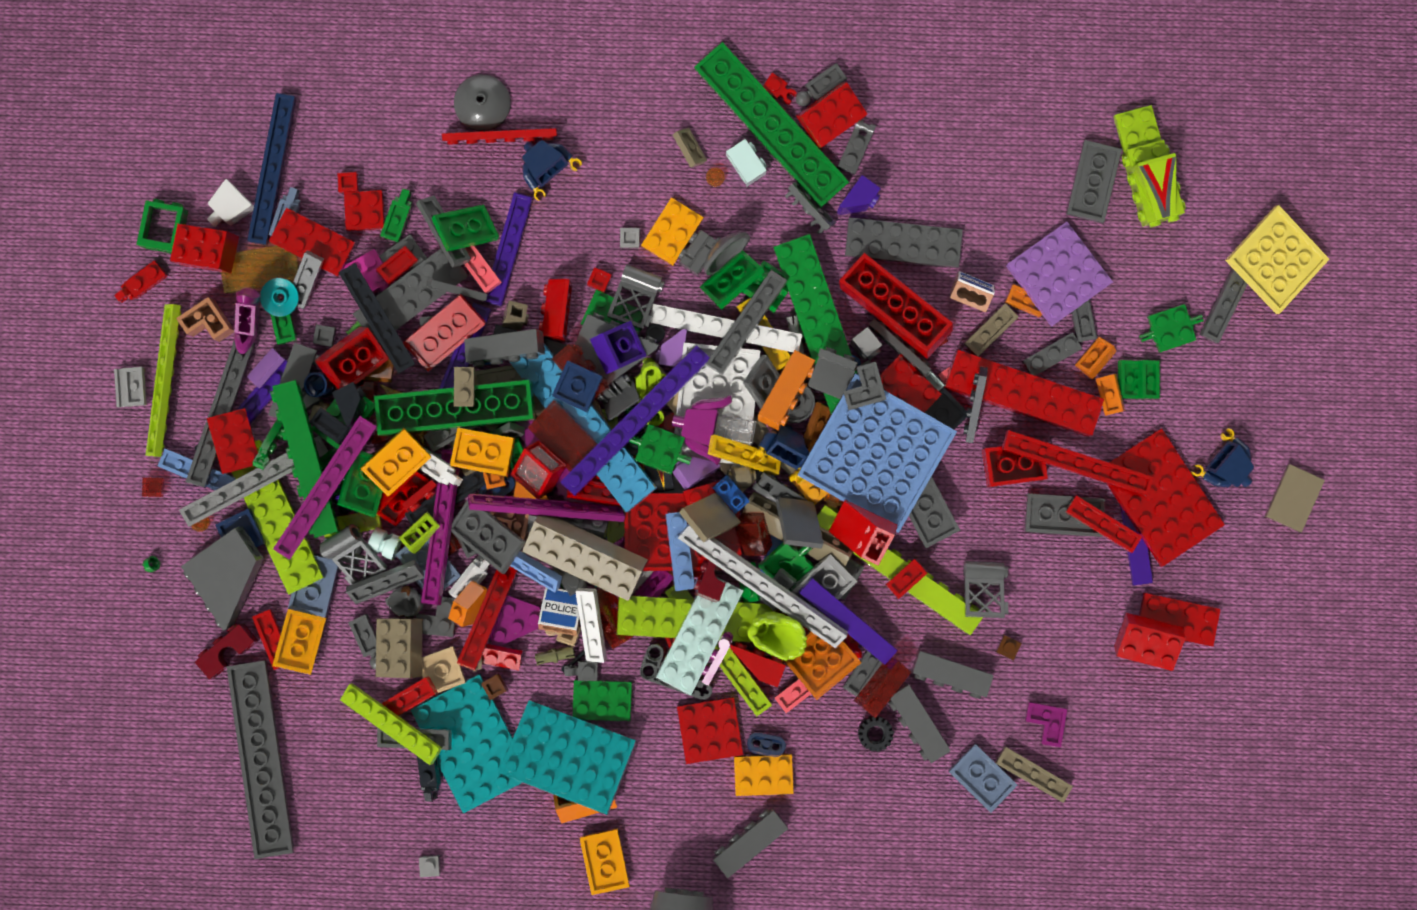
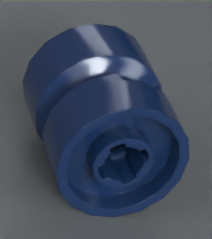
M313 372L304 380V389L311 397L328 398L333 396L332 392L338 389L324 373Z

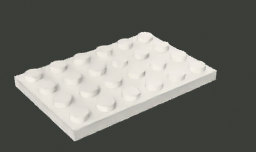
M684 343L682 359L696 345L709 357H711L718 346ZM741 348L723 376L705 365L679 391L676 415L685 417L686 409H690L691 405L698 400L723 398L731 395L732 403L722 409H717L719 410L715 435L751 446L755 400L743 384V381L759 360L760 350ZM675 427L674 434L681 436L682 428ZM685 441L683 442L681 454L711 461L693 452L687 447ZM724 459L720 461V463L737 464Z

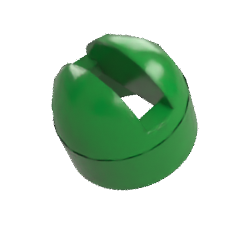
M150 556L143 561L142 566H144L146 572H154L160 568V562L157 557Z

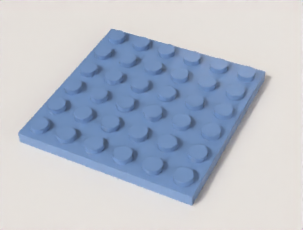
M854 374L846 390L861 386L859 375ZM885 390L887 400L848 410L843 394L797 475L843 502L847 500L898 524L896 532L899 533L957 431Z

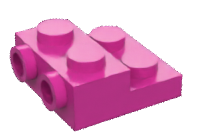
M375 249L348 263L343 268L345 269L356 263L373 294L379 291L382 292L391 286L376 272V268L383 264Z

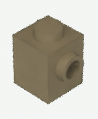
M509 300L504 311L502 327L520 331L522 326L527 325L528 305Z

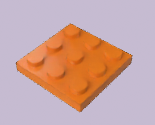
M810 631L806 635L808 639L805 652L793 660L783 661L813 697L818 700L860 665L861 661L844 641L834 648Z

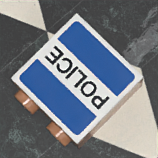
M959 271L950 290V298L986 312L995 293L994 285Z
M545 587L538 621L539 629L577 636L580 617L576 594L570 597L567 591L559 588L554 593Z

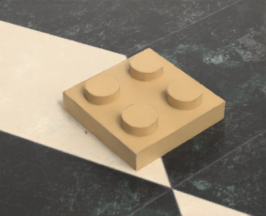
M454 646L422 657V677L429 676L438 693L466 683L461 665L457 664L458 657Z

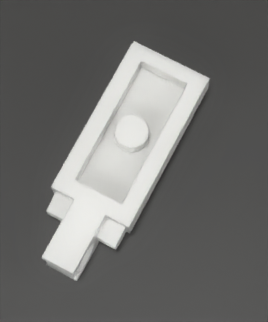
M424 448L431 455V458L419 469L439 483L448 485L450 482L453 485L460 486L463 479L454 474L456 469Z
M479 555L468 566L448 593L456 598L471 581L480 584L487 576L490 564Z

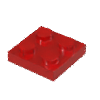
M382 190L344 192L346 231L379 230L383 228L385 218Z

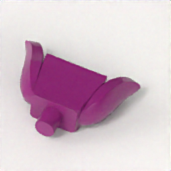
M250 287L236 292L234 341L240 354H245L250 349L258 333L257 323L260 316L261 293Z
M731 395L723 398L698 400L691 405L690 409H686L685 417L674 415L672 426L682 428L681 436L685 437L684 441L687 447L693 452L708 458L717 466L721 458L709 455L708 448L711 435H714L716 432L719 410L717 409H722L731 404Z

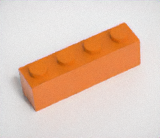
M794 350L758 414V421L776 430H779L781 425H786L789 419L787 414L790 409H795L798 403L797 396L799 393H804L807 387L805 382L808 377L811 378L815 368L814 359Z

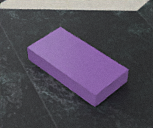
M271 348L247 377L255 386L261 388L285 359L275 349Z

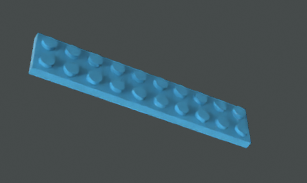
M544 343L545 355H538V359H527V357L520 358L518 362L510 363L521 378L532 381L535 396L585 458L612 429L593 405H591L588 412H585L552 396L564 368ZM626 447L597 474L625 512H629L657 489L656 485L638 462L635 461Z

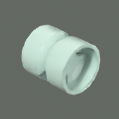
M376 527L368 545L376 554L381 552L383 557L394 560L395 554L398 553L402 542L399 539L400 536L393 533L388 535L386 530Z

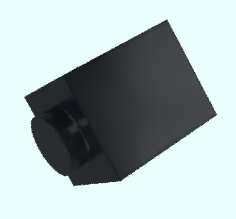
M354 382L332 392L345 424L350 429H352L359 416L362 417L366 407L364 399L366 394L361 386L358 387Z

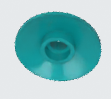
M271 279L261 289V305L271 315L286 316L292 313L298 305L299 294L297 288L287 279ZM279 294L284 295V299L282 301L278 299Z

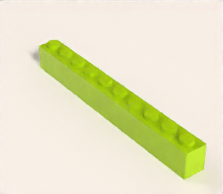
M824 505L817 514L819 526L829 531L839 510L832 505L828 507ZM887 549L879 566L853 552L855 556L890 580L911 562L910 560L906 562L901 559L902 554L895 549L891 551ZM929 573L907 591L968 635L973 633L983 618L965 617V598L957 593L953 595L948 592L950 588L942 582L939 584L932 580L934 577ZM973 604L970 606V611L978 612L980 610Z

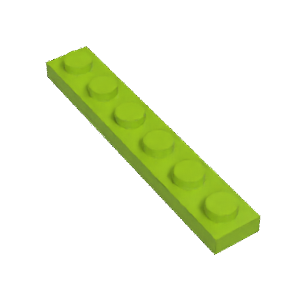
M353 683L348 685L340 701L427 764L432 765L442 750L441 746Z

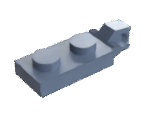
M290 187L288 195H283V198L280 199L269 232L270 236H272L286 208L298 213L301 202L298 200L300 190Z

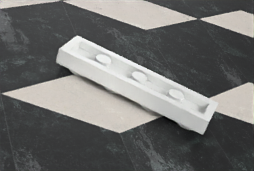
M578 588L576 590V598L586 661L604 663L607 660L597 590Z

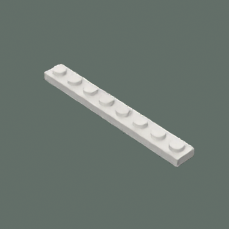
M657 304L652 306V318L650 321L653 324L687 329V331L721 338L725 337L735 320ZM757 325L746 343L794 352V350L799 352L803 335Z

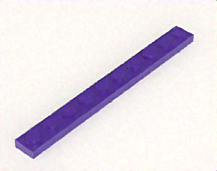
M696 345L561 481V484L576 496L706 365L710 357Z

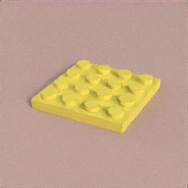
M1276 205L1225 261L1276 314H1280L1327 263L1329 258L1279 205Z

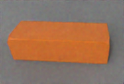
M1099 336L1075 366L1093 380L1116 353L1114 345Z

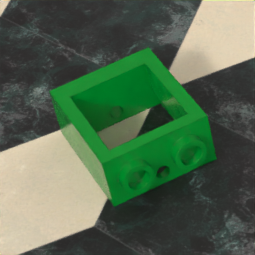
M153 199V201L146 200L136 245L144 249L171 254L177 224L186 225L189 211L183 208V204L171 202V205L164 204L165 201ZM154 208L177 212L171 244L147 239Z

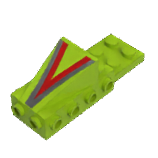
M1152 105L1114 115L1113 118L1123 149L1122 163L1127 171V181L1133 192L1132 198L1137 206V216L1142 227L1150 225V228L1161 225L1163 221L1168 220L1170 223L1180 220L1179 217L1185 213L1186 206L1184 200L1180 198V185L1176 181V154H1170L1168 145H1165L1164 140H1161Z

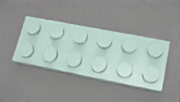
M716 577L718 580L726 583L720 601L715 603L696 596L656 675V678L688 695H692L743 593V590Z

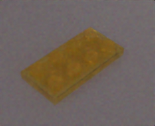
M278 246L236 252L232 274L221 272L224 293H235L248 287L253 289L262 288L266 282L274 278L287 279L293 283L299 269L298 258L296 255Z

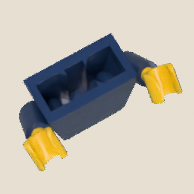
M541 140L536 145L532 141L524 145L526 153L522 156L525 162L522 165L523 178L529 188L534 190V197L538 201H540L537 198L538 192H542L546 197V193L539 189L538 186L543 187L568 166L567 161L570 162V168L573 171H577L573 167L574 162H577L580 166L582 165L579 159L572 158L573 155L562 144L546 143Z
M781 425L779 430L772 429L767 432L758 445L759 449L750 455V459L757 455L759 457L757 463L764 459V451H766V454L797 470V472L790 475L791 482L795 481L796 478H798L797 484L803 482L805 479L797 474L809 455L804 437L793 431V428L789 425Z
M1228 428L1226 432L1230 434V437H1226L1223 433L1220 435L1223 441L1228 442L1205 468L1207 472L1203 471L1202 466L1195 465V467L1200 469V474H1195L1192 471L1191 474L1195 477L1202 476L1203 480L1217 487L1228 488L1230 486L1239 487L1240 485L1248 487L1253 481L1249 474L1254 469V465L1251 462L1250 448L1238 437L1235 438L1234 431Z

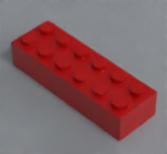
M865 253L839 280L842 291L927 359L953 331V323Z

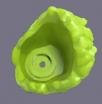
M768 611L756 615L747 631L748 637L759 650H763L785 661L800 657L807 647L806 641L808 638L801 623L782 613Z

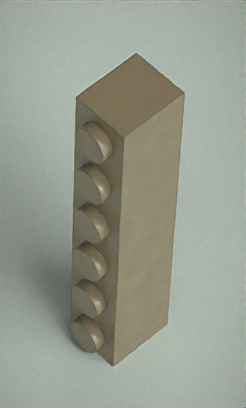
M753 492L749 498L750 502L745 505L740 518L784 542L776 503ZM820 527L823 546L821 549L813 548L807 554L819 561L831 554L845 568L853 551L829 531ZM793 545L795 548H798V549H800V548L803 547V546H795V545Z

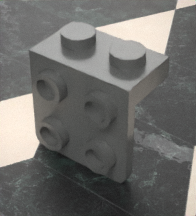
M826 347L825 350L820 349L818 361L809 381V387L841 399L843 391L846 390L854 376L858 363L854 362V357L846 354L843 357L836 354V350Z

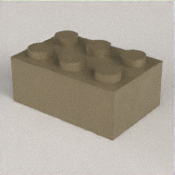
M377 619L376 677H422V619Z

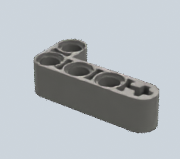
M651 644L646 650L640 667L641 677L653 683L682 692L656 678L661 667L660 663L664 655V649L660 644ZM653 647L659 648L661 652L657 658L650 655V649ZM645 666H652L654 674L651 676L645 675L643 672ZM699 679L696 686L702 688L706 684L702 683V679ZM710 684L709 686L706 685V689L709 692H705L704 695H701L700 690L695 688V692L690 696L703 700L707 699L712 694V687Z

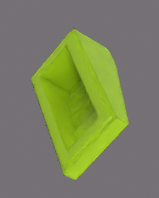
M426 512L399 539L410 552L415 554L440 525ZM427 520H428L429 523L432 525L431 528H429V527L425 524V522H426ZM421 526L426 530L425 533L420 530ZM416 532L421 536L419 539L415 536ZM411 538L415 540L413 544L410 541Z

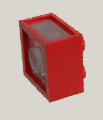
M538 440L524 448L510 475L536 499H541L553 491L566 464Z

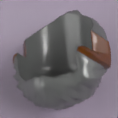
M409 586L395 589L385 599L387 606L398 617L405 616L410 618L416 616L422 610L424 604L421 603V595Z

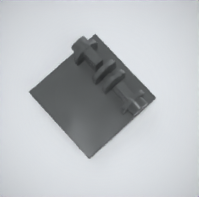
M622 374L615 381H612L613 387L608 384L607 387L605 386L596 395L597 399L603 402L608 421L619 416L623 411L640 400L633 377L628 374Z

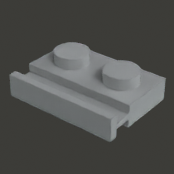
M144 367L114 369L117 407L147 405Z

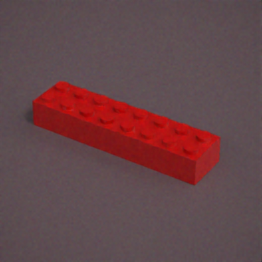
M957 350L954 353L944 383L945 389L970 397L971 390L976 389V385H973L975 373H979L980 366L987 367V379L982 402L1086 437L1093 436L1104 402L1103 398L961 350Z

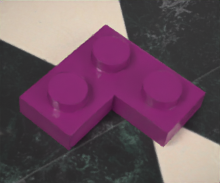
M1028 702L1025 721L1044 725L1041 744L1061 748L1067 709Z

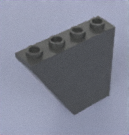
M594 312L593 315L587 314L568 360L604 376L597 391L598 393L646 357L606 374L590 339L622 324L613 320L607 322L603 320L604 316ZM635 330L647 356L659 348L660 344L656 343L657 339L647 335L646 338L639 336V331Z
M242 526L234 528L181 566L185 577L191 581L196 594L201 596L205 602L206 609L212 613L217 626L222 628L223 631L236 623L264 558Z

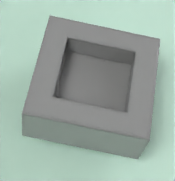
M620 228V248H639L640 229Z
M439 855L419 857L420 877L441 875Z

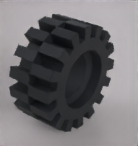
M869 716L859 725V741L866 749L872 752H881L880 750L887 749L886 747L891 745V741L894 738L891 724L883 717ZM878 726L883 730V736L879 741H872L869 738L868 732L870 728Z

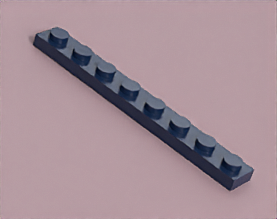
M280 93L275 95L247 239L249 243L268 246L269 232L272 226L296 97Z

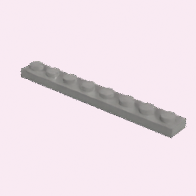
M317 436L314 439L319 457H321L328 450L321 437ZM287 453L270 461L264 470L257 468L179 509L188 527L291 473V467L294 466L293 459H289Z

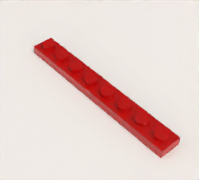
M1010 430L1006 432L1002 445V450L1144 496H1149L1154 479L1152 476Z

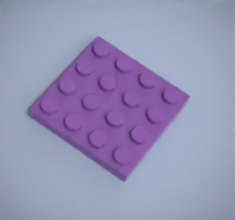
M1068 222L1058 227L1006 265L1007 269L1026 291L1051 327L1113 283Z

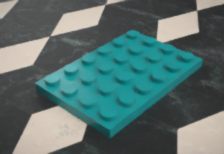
M481 674L411 710L419 728L452 730V749L441 750L438 755V763L463 814L523 783L499 773L513 737L494 700L489 699L481 683L484 680Z
M528 700L499 773L608 815L637 741Z

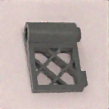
M626 264L607 317L622 323L631 321L633 327L641 330L644 329V326L648 328L652 318L649 313L658 292H662L665 284L662 281L663 277ZM622 288L629 289L633 296L623 300L620 295ZM642 295L651 297L649 303L641 307L637 298ZM635 299L639 308L629 312L625 303ZM623 305L626 314L621 316L613 314L615 307ZM640 311L643 316L641 324L634 322L630 315Z
M354 524L348 525L320 544L321 555L332 559L346 575L344 578L350 585L378 575L387 568L384 562L365 542L361 531ZM361 546L366 551V556L355 554L356 548ZM343 556L352 558L351 565L344 564L340 558ZM355 559L365 560V566H354ZM368 561L375 562L379 568L376 570L368 568ZM354 570L364 572L363 578L358 580L353 574Z
M964 561L965 617L1004 618L1005 615H1008V602H1004V578L1008 576V567L1004 566V562ZM969 584H977L982 590L974 595L969 590ZM990 585H999V593L996 596L987 589ZM983 592L991 598L986 605L977 598ZM974 600L982 607L978 612L970 611V604ZM994 601L1000 607V613L992 612L988 606Z

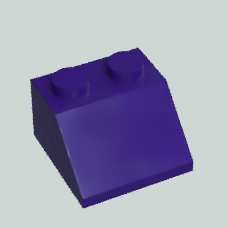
M862 175L840 204L837 214L844 215L864 212L869 207L873 209L881 196L879 195L881 188Z
M631 321L590 339L606 374L647 356Z

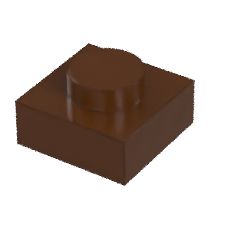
M1003 635L995 652L1014 661L1022 643Z
M499 673L481 683L490 700L508 690Z

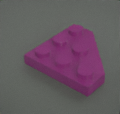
M507 595L490 635L492 644L502 646L538 629L540 606Z

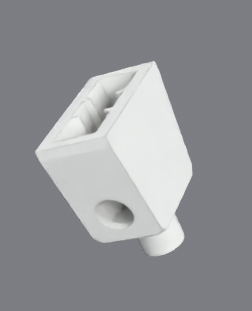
M226 179L208 202V205L214 212L207 220L214 227L222 220L231 226L251 213L254 206Z

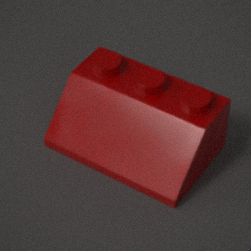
M548 279V284L544 285L543 295L546 296V302L542 303L541 314L544 315L543 322L539 324V330L543 332L545 339L566 341L573 286L570 279Z
M359 326L315 359V362L324 375L340 389L352 382L357 384L389 358L369 328Z
M417 470L391 495L387 496L382 492L377 515L392 525L397 526L406 513L402 508V503L431 480L421 471Z

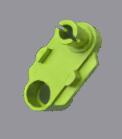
M650 357L642 361L641 373L635 377L636 389L640 398L636 405L666 376ZM662 409L647 424L659 426L664 420Z

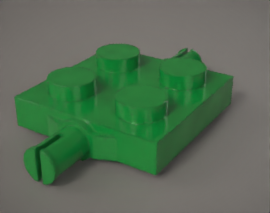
M1185 304L1149 315L1147 319L1150 325V332L1140 334L1139 338H1142L1140 341L1144 342L1152 339L1156 344L1158 353L1196 341L1193 325L1204 322V319H1200L1203 316L1200 314L1191 318L1188 315Z
M648 424L647 430L641 438L634 436L629 441L638 445L636 462L670 475L678 461L690 465L692 457L681 454L685 437Z
M783 542L764 558L758 566L772 579L783 568L799 581L813 569V563L805 557V554L813 548L802 547L798 549L793 545H786Z

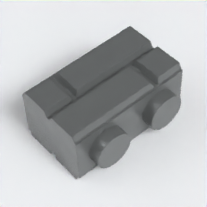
M702 230L698 234L695 232L689 240L691 245L688 249L684 248L679 254V264L694 275L699 276L704 269L707 254L713 247L712 243L715 239Z

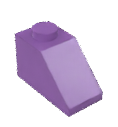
M682 329L662 344L661 350L657 349L656 361H659V366L674 368L682 360L687 329Z
M692 457L690 465L679 461L673 474L686 491L714 474L720 465L718 464L717 466L712 461Z

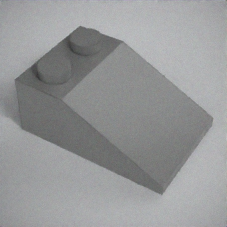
M829 554L797 581L790 592L824 614L799 593V590L812 577L839 600L857 580Z

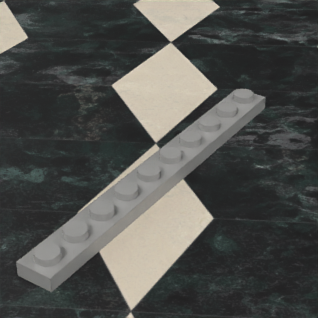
M689 524L679 534L678 539L785 614L800 622L801 625L834 648L847 637L848 632L715 538L703 543Z

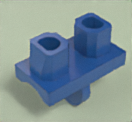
M728 475L712 487L735 514L750 502Z

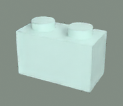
M744 139L726 151V156L746 186H749L766 175L767 170L765 168H767V165L762 158L759 159L755 154L757 150L754 145Z

